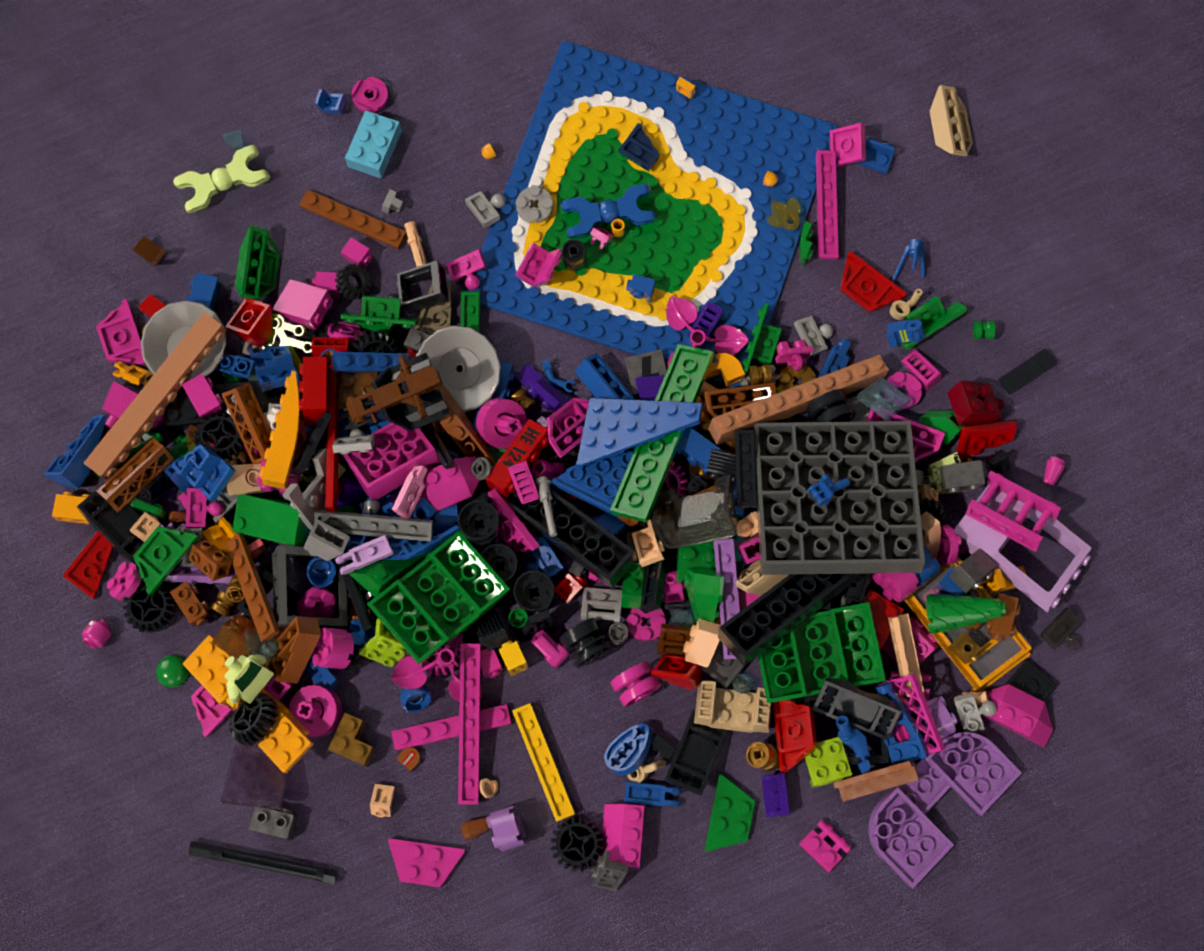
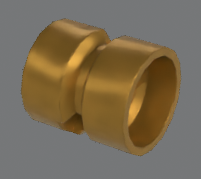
M755 742L748 747L746 759L750 766L766 771H773L779 767L777 747L762 742Z

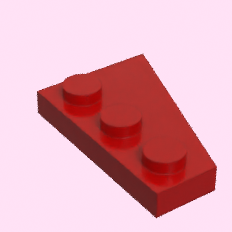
M1015 421L962 427L956 451L960 461H963L964 457L971 454L973 456L981 454L980 451L990 447L993 449L1013 441L1017 428Z
M97 531L62 576L92 599H95L113 547Z

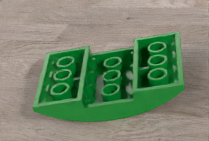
M458 531L431 552L424 561L400 580L397 579L367 603V605L419 665L476 622L510 588L462 533Z
M869 602L813 613L758 655L767 704L819 695L826 678L850 681L856 687L886 681Z

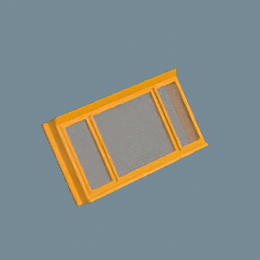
M959 556L957 563L940 564V571L903 600L928 631V623L931 622L927 619L926 594H943L936 586L950 569L954 571L963 562ZM982 585L976 590L972 588L965 595L992 599ZM986 622L981 623L976 630H967L962 627L931 635L973 687L970 691L978 692L986 689L1031 655L1029 652L1032 649L1017 629H1015L1013 636L1010 635L1004 641L993 640L992 636L987 635ZM965 631L981 648L978 652L981 656L973 663L968 661L966 664L948 648ZM968 645L964 646L965 651H971Z

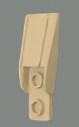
M261 464L231 465L236 471L227 483L228 495L266 492L257 485Z

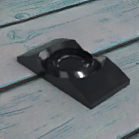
M95 490L77 506V509L90 525L99 531L111 546L131 563L134 561L133 556L144 544V541L130 532L131 527L138 521L140 516L129 504H126L119 512H116ZM118 496L113 502L118 504L122 497Z
M826 678L812 710L833 719L846 716L850 726L888 740L902 708L882 694L867 693L860 690L850 681Z
M693 710L664 781L702 796L728 730L694 723L695 710Z

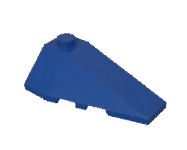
M94 415L79 432L80 437L66 446L68 448L66 453L62 457L58 455L43 475L68 489H79L82 487L90 472V468L84 464V461L99 444L107 417L105 415Z

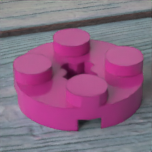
M367 77L368 79L363 81L361 79L352 89L353 103L362 112L366 110L377 114L388 102V90L384 82L378 78ZM371 92H374V93H373L374 97L368 99V97L366 96V94H367V93L370 94Z
M340 322L339 326H334L335 323H331L328 326L327 334L329 338L349 337V346L353 347L352 342H358L357 336L364 337L363 332L360 331L361 327L354 324Z
M896 372L887 379L883 387L885 401L891 408L898 411L913 408L921 398L922 385L913 375ZM903 387L906 389L907 394L901 396L899 395L900 391L897 389Z
M940 526L941 540L936 559L942 565L957 563L958 546L961 545V538L958 534H955L951 526Z
M123 562L120 564L117 573L107 583V588L112 597L122 601L124 596L130 597L136 591L141 582L139 567L134 563L127 564Z
M315 586L308 589L304 593L305 597L302 601L299 599L297 603V613L301 617L329 618L334 613L335 596L329 589Z
M632 608L627 617L628 631L633 638L639 641L650 642L658 639L661 623L666 624L665 615L661 609L660 611L652 610L644 614L640 609ZM642 618H650L651 625L649 627L647 625L642 626Z

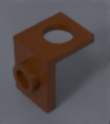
M142 236L132 249V251L152 266L156 265L167 251L166 249L159 248L145 236Z

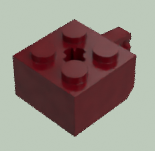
M960 380L947 392L958 425L990 424L1002 416L1000 410L1005 407L1003 399L995 398L990 383Z

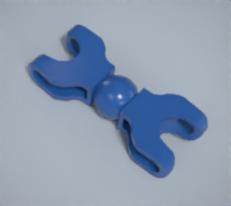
M650 185L631 186L626 190L623 197L616 199V202L605 200L599 205L598 202L590 203L582 197L564 200L560 204L561 209L564 212H576L581 217L579 224L568 228L567 237L570 239L586 237L602 221L612 223L613 220L618 218L628 220L636 226L654 222L657 219L656 213L654 211H642L636 204L638 199L649 195L651 191Z

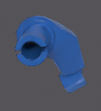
M846 716L838 717L836 725L839 728V739L853 749L857 760L863 761L857 764L861 773L869 772L871 767L867 758L870 757L866 737L858 729L850 726Z

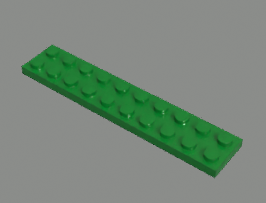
M678 344L655 401L696 403L714 358V352ZM684 430L680 432L674 431L666 434L664 438L651 443L647 442L640 447L636 446L611 506L610 512L612 514L648 523Z

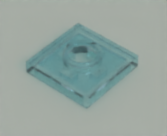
M882 377L858 393L857 396L858 400L885 420H888L908 405L911 400ZM885 393L884 396H886L888 399L881 397L879 394Z

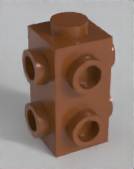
M207 539L192 544L189 560L212 581L229 576L232 560Z
M186 581L170 592L193 627L204 625L208 621L207 619L211 617L208 612L210 607L205 600H200L198 597L200 592L194 584L190 585Z
M998 594L992 599H1001V602H1005L1006 614H1003L1002 618L987 621L985 628L988 629L987 635L992 636L993 640L1004 641L1015 633L1016 624L1013 622L1015 616L1017 617L1019 614L1020 605H1018V598Z

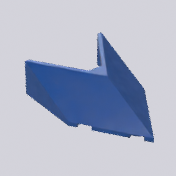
M403 485L376 500L380 502V510L376 515L387 516L381 508L390 502L395 503ZM389 508L392 514L397 515L396 512ZM455 525L439 536H433L431 542L387 538L393 555L382 560H409L434 551L458 532L459 527ZM349 534L350 538L342 554L379 537Z

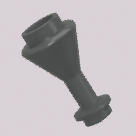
M479 457L473 462L471 471L476 476V479L484 480L490 475L494 466L487 458Z

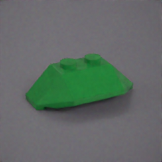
M250 225L242 242L235 281L240 297L258 301L276 289L280 253L271 239L268 230Z

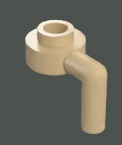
M916 289L911 299L907 302L895 301L890 308L891 316L896 320L906 319L905 316L909 314L910 308L917 304L923 291Z
M660 759L648 765L641 763L636 770L637 776L634 772L627 776L630 781L640 783L647 778L648 773L666 766V761Z

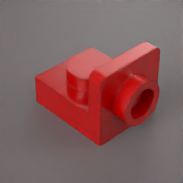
M568 573L554 591L567 603H570L588 583L583 575L578 577L573 573Z

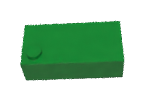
M244 494L237 497L233 532L290 546H304L311 530L301 520L297 509H293L290 506L291 502L256 494Z

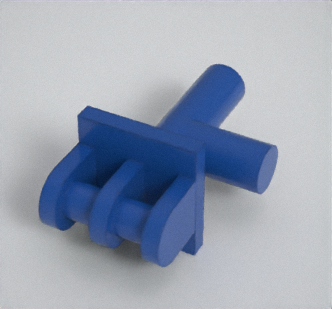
M824 474L819 483L812 485L807 491L813 494L814 500L817 499L818 506H827L833 493L849 486L850 482L845 478L834 483L828 474Z

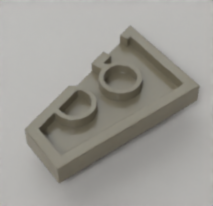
M433 283L431 284L428 294L434 293ZM447 283L449 301L422 309L418 324L415 327L416 330L420 328L425 330L428 335H432L437 330L451 327V284Z

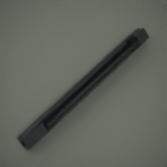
M191 841L189 846V855L254 867L335 885L338 876L337 870L227 849L196 841Z

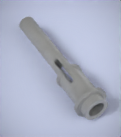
M543 476L537 478L535 485L539 490L540 502L544 505L550 537L557 536V530L551 505L553 499L549 486L551 481L548 477Z

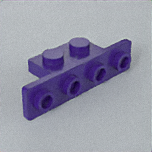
M528 364L515 375V379L528 389L527 392L533 398H538L542 402V406L548 411L551 410L554 413L569 401Z

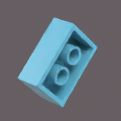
M365 110L345 156L347 166L382 179L402 132L400 122Z

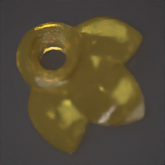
M791 197L786 205L781 202L772 201L771 212L773 215L767 217L768 223L776 228L783 227L786 230H795L800 224L798 215L801 208L798 201L794 197ZM792 220L794 223L788 224L787 221Z

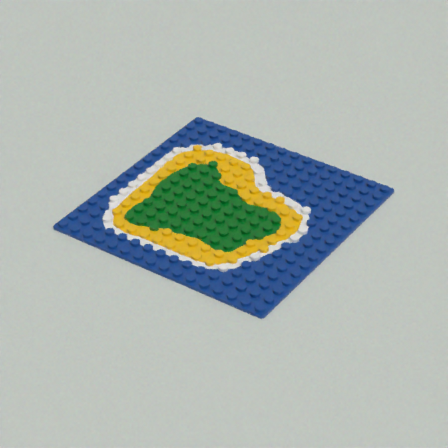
M562 41L503 192L506 203L502 208H497L500 220L490 226L481 249L487 268L473 273L479 278L480 286L476 290L466 288L465 292H480V305L633 355L661 349L665 365L667 366L668 359L675 352L678 344L692 346L688 336L690 330L686 326L682 330H675L667 321L666 309L670 297L675 296L692 302L697 309V318L707 301L724 310L721 319L709 336L710 338L716 339L715 330L723 325L739 329L748 338V343L734 355L742 366L743 360L747 359L749 355L746 352L749 341L753 342L754 339L752 335L754 325H758L760 320L757 318L760 307L764 308L765 302L769 303V310L764 324H770L817 187L816 152L817 150L829 151L830 130L836 129L837 126L833 123L681 77L695 86V95L691 99L676 90V82L680 76ZM638 123L641 124L644 133L651 140L652 146L659 153V159L649 172L618 153L619 148ZM767 171L775 173L778 177L777 183L772 187L763 185ZM532 185L545 189L552 197V213L542 223H527L517 213L516 199L518 195ZM650 185L651 191L649 195L638 199L636 204L642 211H654L657 216L654 222L636 226L628 220H622L625 228L624 235L621 237L614 236L612 241L606 243L603 249H599L601 242L598 239L595 244L590 243L594 237L591 234L586 237L574 238L583 242L586 248L587 262L584 268L579 271L568 270L564 266L562 258L552 271L554 273L552 279L542 285L532 287L515 276L532 243L551 252L556 249L562 250L565 242L572 240L567 237V230L569 227L579 224L581 217L576 212H564L560 205L564 200L582 197L590 203L598 202L599 205L605 200L616 202V199L623 197L626 190L631 186ZM531 202L530 208H538V202ZM602 221L601 224L595 226H600L612 233V223ZM633 274L655 280V288L650 303H647L646 298H634L629 294V291H626L627 282L632 280ZM704 316L703 319L709 321L710 323L713 322L712 320ZM701 323L699 324L701 327L707 330L709 329L707 326ZM706 341L704 345L695 347L713 351L714 358L712 362L715 363V354H718L715 350L716 342ZM752 361L751 366H755L756 361ZM721 374L709 378L710 380L725 384ZM740 382L730 385L734 388L741 387Z

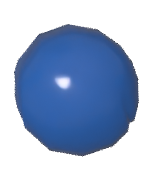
M316 556L310 560L307 566V577L311 584L316 587H327L334 582L337 569L332 559L326 561Z

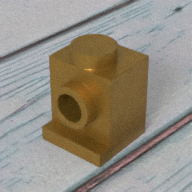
M966 631L948 647L964 664L968 661L973 663L981 656L978 653L981 648L970 638ZM965 645L971 648L970 652L965 651Z

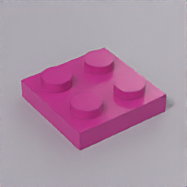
M858 123L830 130V151H836V167L866 160L865 124Z

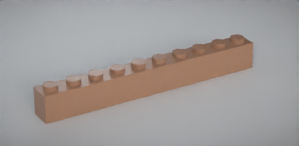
M205 312L201 315L84 461L86 466L106 480L116 473V468L128 458L131 449L140 443L143 434L152 428L155 419L160 417L164 413L167 404L176 398L177 392L183 387L182 384L189 381L191 374L200 368L202 360L212 353L214 345L224 338L226 329L223 325Z
M879 354L714 417L708 429L718 445L734 439L735 430H753L754 423H775L806 411L807 406L813 400L829 391L841 389L847 395L884 380L889 369Z

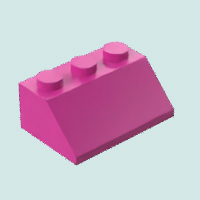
M605 804L602 829L604 841L601 842V845L605 848L600 853L603 855L605 850L610 851L609 861H618L621 864L628 865V868L640 869L644 806Z

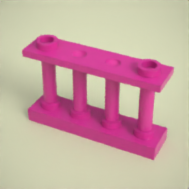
M990 471L986 481L990 486L979 502L971 500L966 515L1036 552L1043 539L1039 533L1049 517L1057 519L1061 507L1004 478L1003 475ZM998 489L1006 493L1007 496L998 510L993 511L986 507V505ZM1015 498L1023 502L1024 506L1016 519L1012 521L1004 517V514ZM1031 508L1040 511L1042 515L1034 528L1029 530L1021 524Z

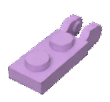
M383 535L350 549L349 552L338 556L335 561L337 564H341L352 558L353 563L340 569V573L346 575L355 569L358 570L393 555V551L386 535Z

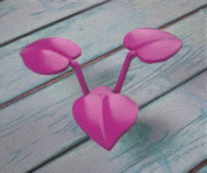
M675 296L670 297L666 309L667 321L675 330H682L686 326L692 332L690 335L691 347L702 346L705 340L716 342L715 350L718 354L727 353L734 356L748 343V338L742 331L729 325L720 326L715 330L716 339L705 336L702 330H694L689 324L695 322L697 318L695 305L685 299ZM674 352L668 359V367L670 365Z
M463 632L442 648L436 656V660L423 668L422 663L418 665L411 656L402 658L394 669L391 676L392 681L405 689H417L427 680L426 674L423 671L436 664L440 667L449 666L451 675L454 678L449 683V693L453 699L460 702V671L456 676L454 664L452 663L454 653L448 648H455L461 643ZM480 685V700H481V699H482V689H481V685Z

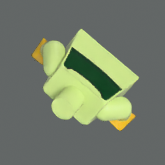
M241 655L238 659L231 656L225 661V666L229 669L224 676L227 680L226 687L228 691L226 702L233 709L236 703L242 702L241 699L250 704L274 675L267 668L269 662H272L271 658L265 655H250L248 658Z

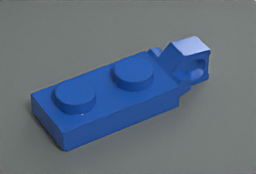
M843 339L839 341L838 345H834L818 378L846 367L850 359L847 352L851 344L850 341Z

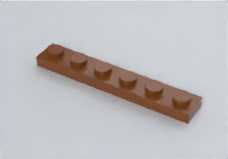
M308 189L299 204L300 208L397 250L400 249L407 235L406 231Z
M238 533L227 541L225 545L261 642H268L280 633L244 534Z

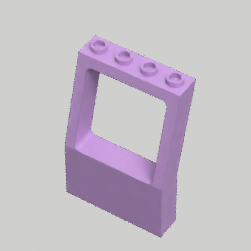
M989 484L982 492V494L979 496V498L976 500V502H979L981 500L986 490L990 486ZM997 489L986 507L997 511L1007 494ZM1014 498L1004 517L1014 521L1023 508L1024 503ZM1031 508L1026 518H1030L1033 522L1037 523L1042 513ZM967 515L962 518L954 529L955 534H958L961 538V545L959 547L970 554H973L980 548L996 564L994 570L1000 569L1005 579L1047 613L1051 607L1056 608L1061 600L1059 598L1061 593H1067L1071 586L1069 582L1072 579H1077L1081 573L1079 568L1082 565L1086 566L1091 559L1089 553L1092 548L1057 519L1049 517L1043 530L1072 552L1075 558L1051 591L1047 592L1000 554L1010 538Z

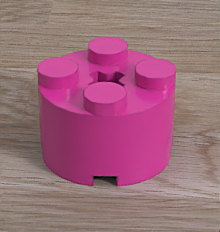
M875 573L872 576L873 580L883 588V595L889 601L893 599L896 602H902L919 588L917 585L919 581L915 573Z
M321 628V636L313 650V665L345 669L351 661L348 660L349 654H353L354 641L351 633H347L348 630Z

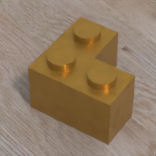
M344 713L328 750L365 767H368L375 752V748L358 741L366 723L361 719Z

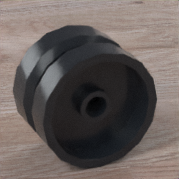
M841 389L832 390L819 396L806 408L808 416L815 422H850L856 416L852 405L846 404L848 399Z

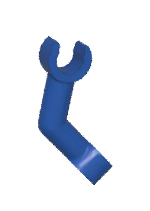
M549 359L542 361L548 382L553 386L564 389L566 393L572 394V391L568 390L566 386L568 384L575 385V382L572 380L565 382L556 379Z

